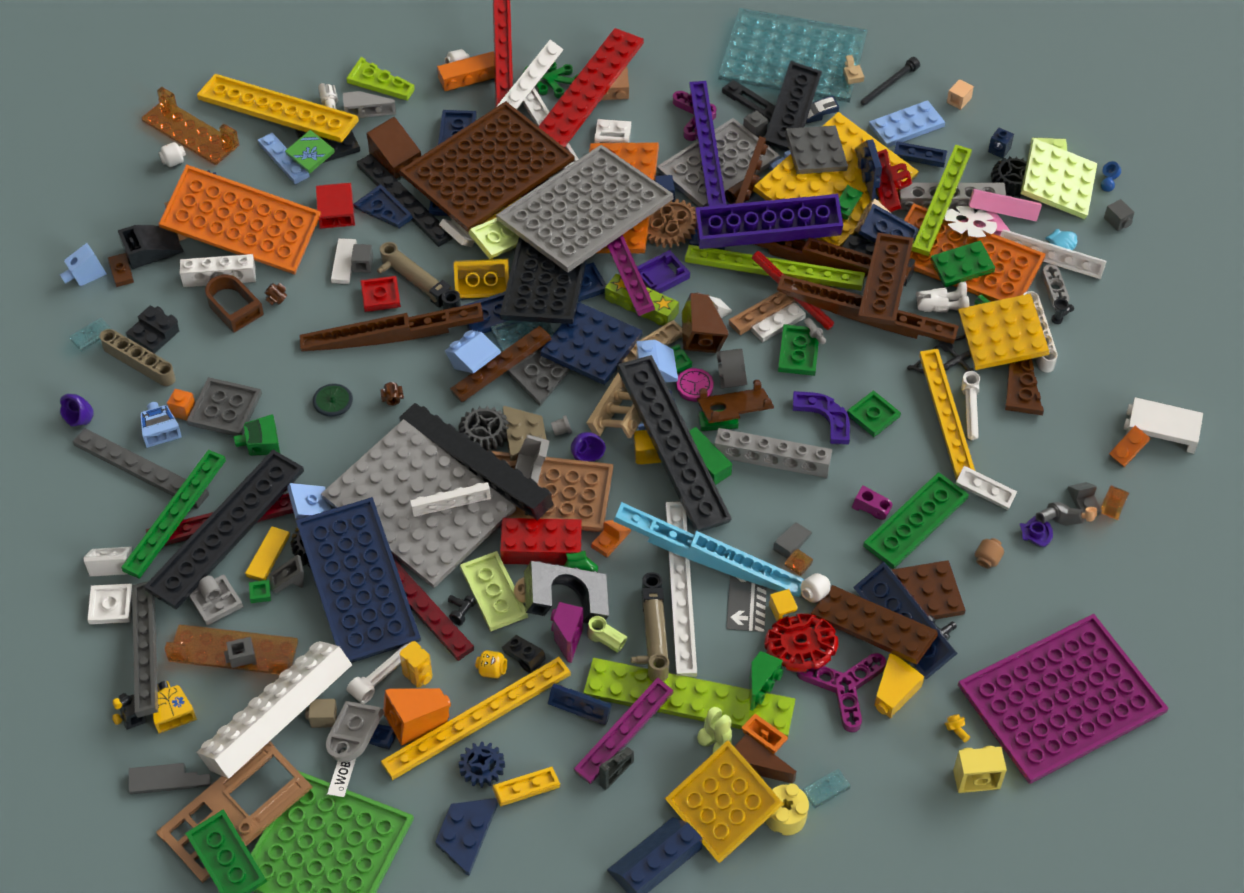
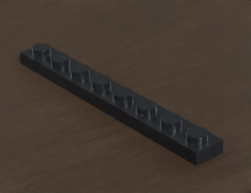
M371 154L357 161V167L376 186L381 184L412 214V221L438 247L453 239L439 225L440 221L432 213H429V210Z

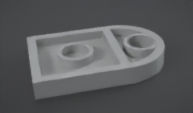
M346 701L326 740V749L331 757L339 762H348L359 757L365 751L384 713L381 707ZM347 747L345 752L338 754L342 748Z

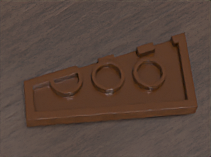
M1032 359L1009 363L1005 410L1043 416L1044 409L1040 401L1041 396L1037 388V379L1034 375Z

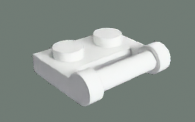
M598 119L595 143H629L631 121Z

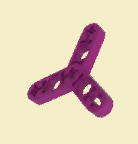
M873 653L844 673L823 666L817 670L809 669L807 673L796 672V674L802 681L836 693L843 728L848 732H857L861 727L862 716L856 690L884 671L886 659L882 654ZM873 661H874L875 663L880 662V666H878L877 664H875L874 666H872ZM864 671L866 677L858 678L855 672ZM828 674L831 680L827 682L822 681L820 675ZM842 682H845L846 685H848L847 693H844L845 689L844 686L841 685ZM850 699L854 702V705L846 707L843 701ZM851 713H853L852 718L855 722V725H852L851 722H849V717Z

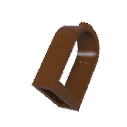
M219 275L211 278L207 283L205 292L209 307L233 333L264 315L262 303L235 276ZM232 289L237 291L249 304L229 315L213 296L221 290Z

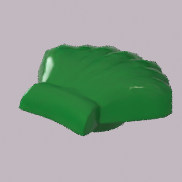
M586 551L566 554L567 561L563 567L598 571V566L586 557Z

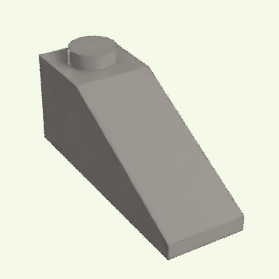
M361 91L343 93L344 112L357 115L358 118L396 114L395 100Z

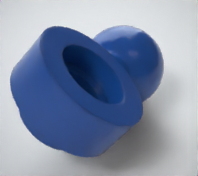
M1114 161L1106 163L1102 169L1106 178L1101 182V188L1106 192L1114 189V179L1118 178L1121 174V167Z

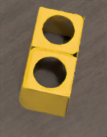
M635 431L634 451L636 463L639 465L662 463L647 431Z

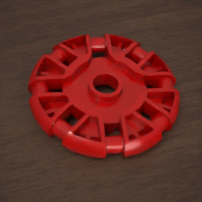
M801 613L793 617L788 615L776 621L772 625V629H769L766 633L764 647L767 650V654L783 660L782 666L786 667V670L807 672V669L813 668L817 670L829 663L831 656H834L837 652L839 641L838 636L835 635V629L829 622L823 618L818 619L812 614ZM804 639L805 642L798 643L797 640Z

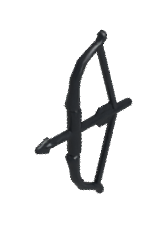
M965 335L958 336L955 341L965 339L966 337ZM938 340L940 343L933 349L941 347L944 352H950L954 357L943 364L945 371L959 363L966 370L965 373L974 371L973 368H970L964 362V360L971 357L970 351L958 356L953 350L954 346L951 343ZM921 360L907 367L908 370H915L925 374L922 368H918Z

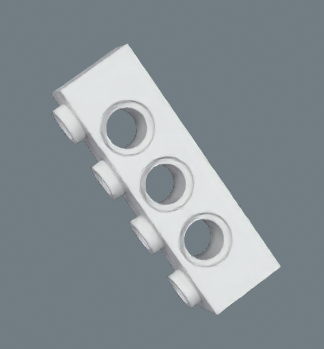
M253 254L180 259V276L183 287L206 286L211 278L219 275L235 276L242 283L256 282V266Z

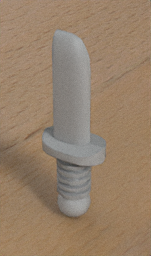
M810 318L804 319L806 326L810 329V336L816 338L820 344H825L826 339L822 335L823 330L817 328Z

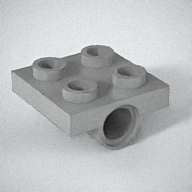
M224 574L215 579L212 576L202 578L198 588L189 596L207 626L243 607L241 600Z

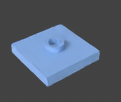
M294 483L288 485L287 489L295 518L301 519L331 510L330 504L321 496V493L326 490L324 486Z

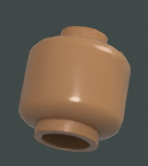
M995 538L983 539L975 551L976 562L987 569L996 567L1004 555L1002 543Z

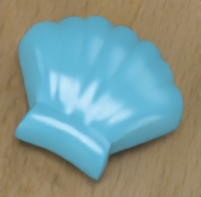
M1055 229L1052 234L1045 238L1050 244L1073 250L1077 246V235L1071 231Z

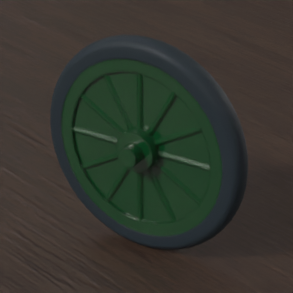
M341 384L325 385L319 388L313 397V406L316 411L330 417L345 413L353 402L351 391Z

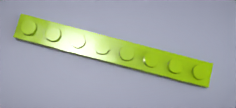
M955 144L912 246L913 252L929 256L971 156L972 149Z

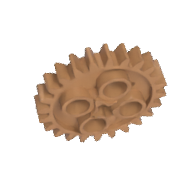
M676 199L675 202H672V200L650 215L647 240H650L651 244L655 243L657 247L662 244L663 248L667 244H669L670 248H672L673 244L679 246V242L685 244L686 238L692 239L690 234H696L695 207H692L690 202L686 204L685 200L679 203V199Z

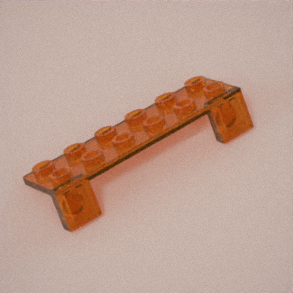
M163 87L157 90L160 103L142 117L143 122L214 165H217L239 146L236 130L226 124L219 127L220 131L216 130L179 108L174 94Z
M180 624L178 625L173 643L166 642L165 652L169 662L281 674L293 665L298 638ZM251 637L257 665L251 663L232 668L231 663H226L225 660L226 642Z

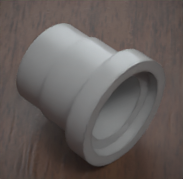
M566 415L562 419L551 422L555 436L572 433Z

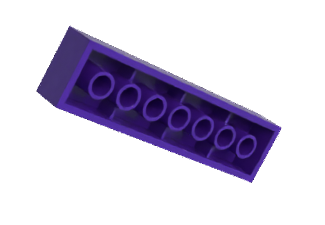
M838 194L696 207L695 209L699 249L808 239L809 237L841 236L843 229Z

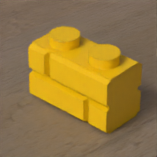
M412 641L400 651L399 655L403 675L418 688L423 684H428L433 674L430 654L422 649L416 641Z

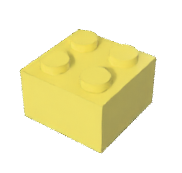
M994 746L959 750L953 769L958 793L1000 789L1007 771L1002 747Z

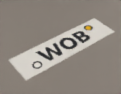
M356 759L348 762H337L327 794L340 797L345 796Z

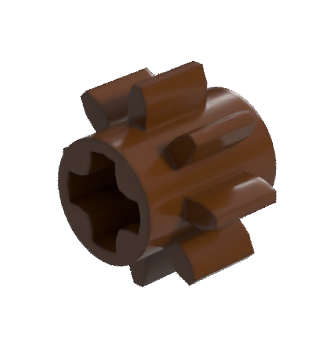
M280 282L277 285L272 283L264 292L267 295L265 300L271 305L274 303L281 304L287 297L285 293L286 287Z
M395 382L386 383L384 389H380L382 402L386 401L390 406L400 403V399H404L402 386H398Z

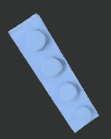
M273 133L258 139L259 146L294 184L310 177L306 170L286 155L285 150L287 148Z

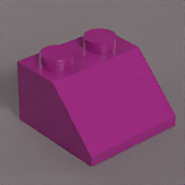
M559 602L557 609H553L551 614V621H553L551 631L554 632V640L567 662L572 663L583 631V608Z

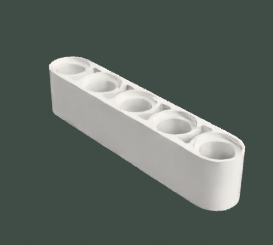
M1028 291L1023 295L1031 293L1049 348V355L1035 359L1041 371L1051 372L1055 367L1058 354L1040 298L1037 293Z

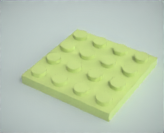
M1034 138L1030 145L1021 194L1085 219L1088 216L1097 163Z

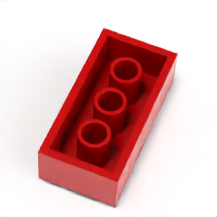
M502 518L500 554L503 564L529 565L531 561H540L552 565H565L567 561L566 554L581 552L582 519H539L537 521L535 518Z

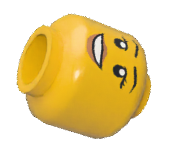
M485 650L481 656L477 657L475 667L481 676L498 679L502 674L506 673L507 659L504 658L501 652Z

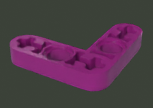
M676 91L673 94V104L694 115L693 107L690 106L692 104L691 94L684 91ZM710 103L712 119L714 120L717 109L715 105ZM694 116L684 127V138L688 141L697 139Z

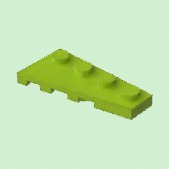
M360 57L346 78L349 84L408 101L415 90L412 83L398 76H392L389 71L379 69L376 64L366 62V59Z

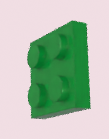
M874 390L847 410L848 417L873 437L900 418L901 415L900 411Z

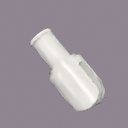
M319 84L318 90L322 105L337 109L338 97L335 85Z

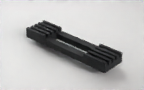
M735 80L730 81L722 88L723 94L734 101L737 100L754 112L757 110L770 123L775 105ZM745 94L746 96L753 99L760 105L764 106L765 109L763 110L762 108H760L759 106L752 103L751 101H749L741 95Z

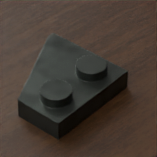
M626 747L599 766V785L603 789L607 790L634 762V751Z

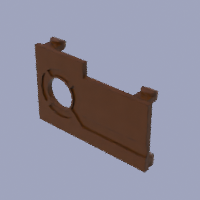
M760 380L753 381L752 390L708 396L706 388H701L699 390L700 396L697 398V402L708 423L740 419L739 414L774 409L772 400L768 397L764 388H761ZM719 404L725 406L726 409L724 411H713L710 407Z

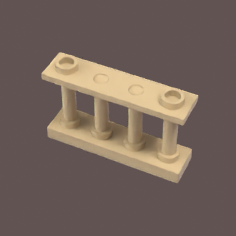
M617 373L586 422L592 433L601 436L606 427L622 428L627 438H631L642 421L634 404L631 407L619 406L622 400H631L619 373ZM614 413L626 414L623 420H611Z

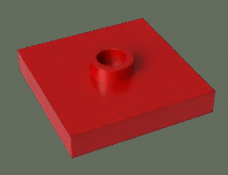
M396 276L360 280L365 312L401 307Z

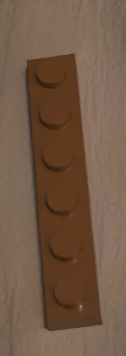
M759 136L735 204L745 203L746 200H750L752 193L750 187L756 183V170L760 171L763 162L760 160L761 156H765L768 145H765L766 138Z
M538 326L475 373H471L451 387L452 394L461 402H464L552 340L550 334L541 326Z

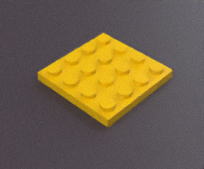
M1031 293L958 309L975 370L1049 355V348Z
M728 740L665 798L681 819L688 822L703 838L702 844L719 863L784 804Z

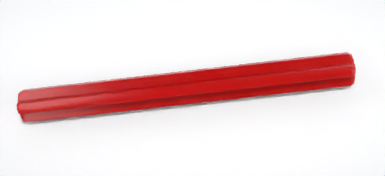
M760 251L755 252L752 259L779 284L781 276L784 274ZM794 298L826 330L833 327L834 321L819 307Z

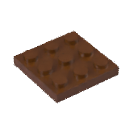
M949 560L892 569L897 578L928 616L932 615L936 620L965 615L966 610Z

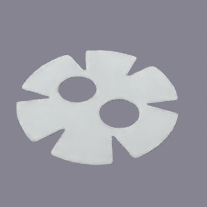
M957 206L956 208L959 212L949 209L945 216L946 221L954 222L948 224L953 230L961 234L968 230V236L985 237L986 235L983 231L993 234L997 229L996 222L986 221L994 219L990 214L980 209L974 213V208L969 206ZM963 215L969 220L968 222H960L956 217ZM979 220L984 222L986 226L983 228L976 227L973 222Z

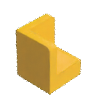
M789 589L770 594L769 606L776 621L782 619L785 614L797 611L798 607Z

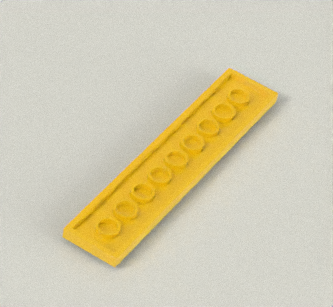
M214 74L197 94L198 100L304 132L311 130L320 137L342 143L359 121L357 115L218 74Z

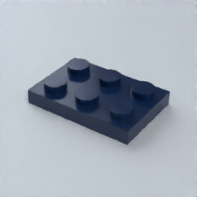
M872 204L858 234L874 243L878 233L914 238V243L919 228Z

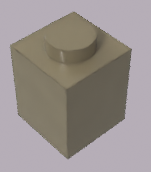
M315 699L310 703L309 707H306L305 717L306 720H309L311 728L333 727L337 719L335 699Z

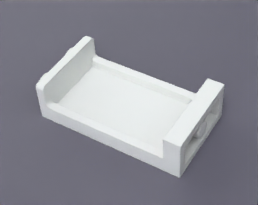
M1136 397L1133 404L1128 405L1126 415H1129V419L1126 418L1124 430H1127L1126 434L1134 426H1137L1148 436L1186 444V452L1195 453L1199 442L1203 413Z

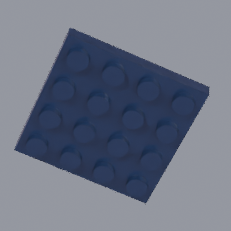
M579 302L574 323L561 324L551 337L552 340L546 343L540 353L544 358L605 385L616 371L617 365L622 363L641 338L642 330Z

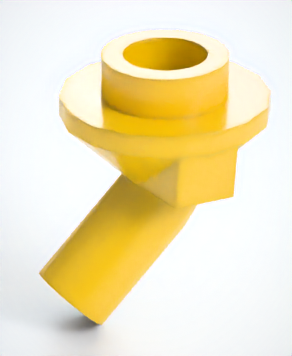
M959 714L947 717L948 721L944 724L948 731L953 730L963 742H967L970 736L961 728L965 725V718L960 717Z

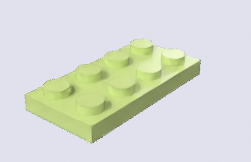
M497 551L460 564V569L490 632L528 618V613H526L523 603L518 601L514 595L515 586Z

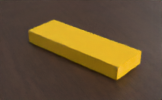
M271 526L245 573L246 577L258 581L267 579L290 537L289 531Z
M549 767L495 784L492 789L501 807L560 788V782L553 767Z

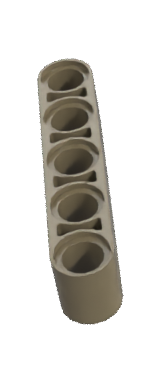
M105 329L100 333L99 337L106 353L163 386H170L175 382L176 378L173 367L168 361L112 329Z

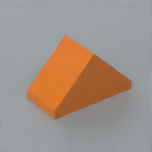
M754 714L742 726V731L745 735L749 734L773 754L788 740L786 735L757 714Z

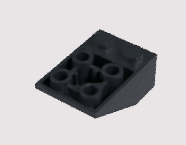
M133 225L118 230L122 247L132 269L184 252L176 233L159 226Z

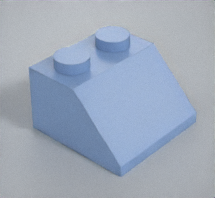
M473 330L466 332L463 335L464 337L452 342L450 347L445 350L454 369L475 373L501 353L500 349L482 332Z
M657 340L637 341V359L652 355L664 381H678L674 350Z

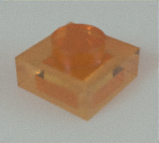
M796 549L785 561V566L799 576H802L813 563V559L799 549Z

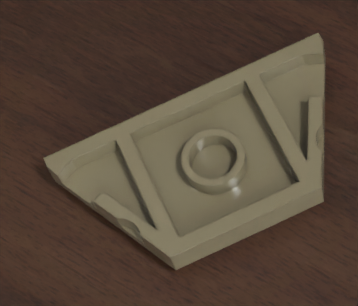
M503 406V415H506V420L509 423L506 425L509 427V429H506L510 461H514L527 435L546 439L543 417Z

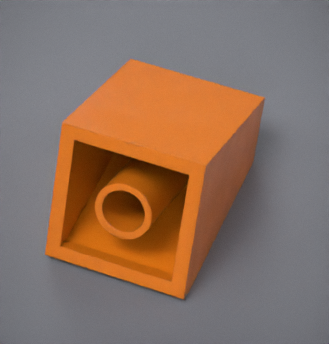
M440 688L387 689L384 696L383 714L402 746L421 738L448 722L451 702L449 697L444 695Z

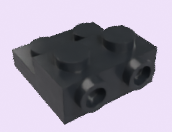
M150 305L137 316L139 321L126 332V335L132 341L155 354L179 332L178 320L173 315H165L159 306L154 308Z

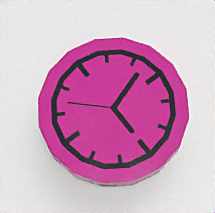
M687 369L678 376L676 388L679 395L688 401L697 402L701 388H706L708 396L713 392L714 382L712 376L702 369Z

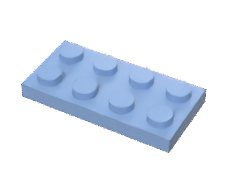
M928 100L869 121L870 129L887 148L896 145L897 141L904 142L945 126V121Z

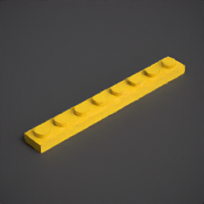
M939 350L920 351L919 356L957 480L964 466L974 471L975 468Z

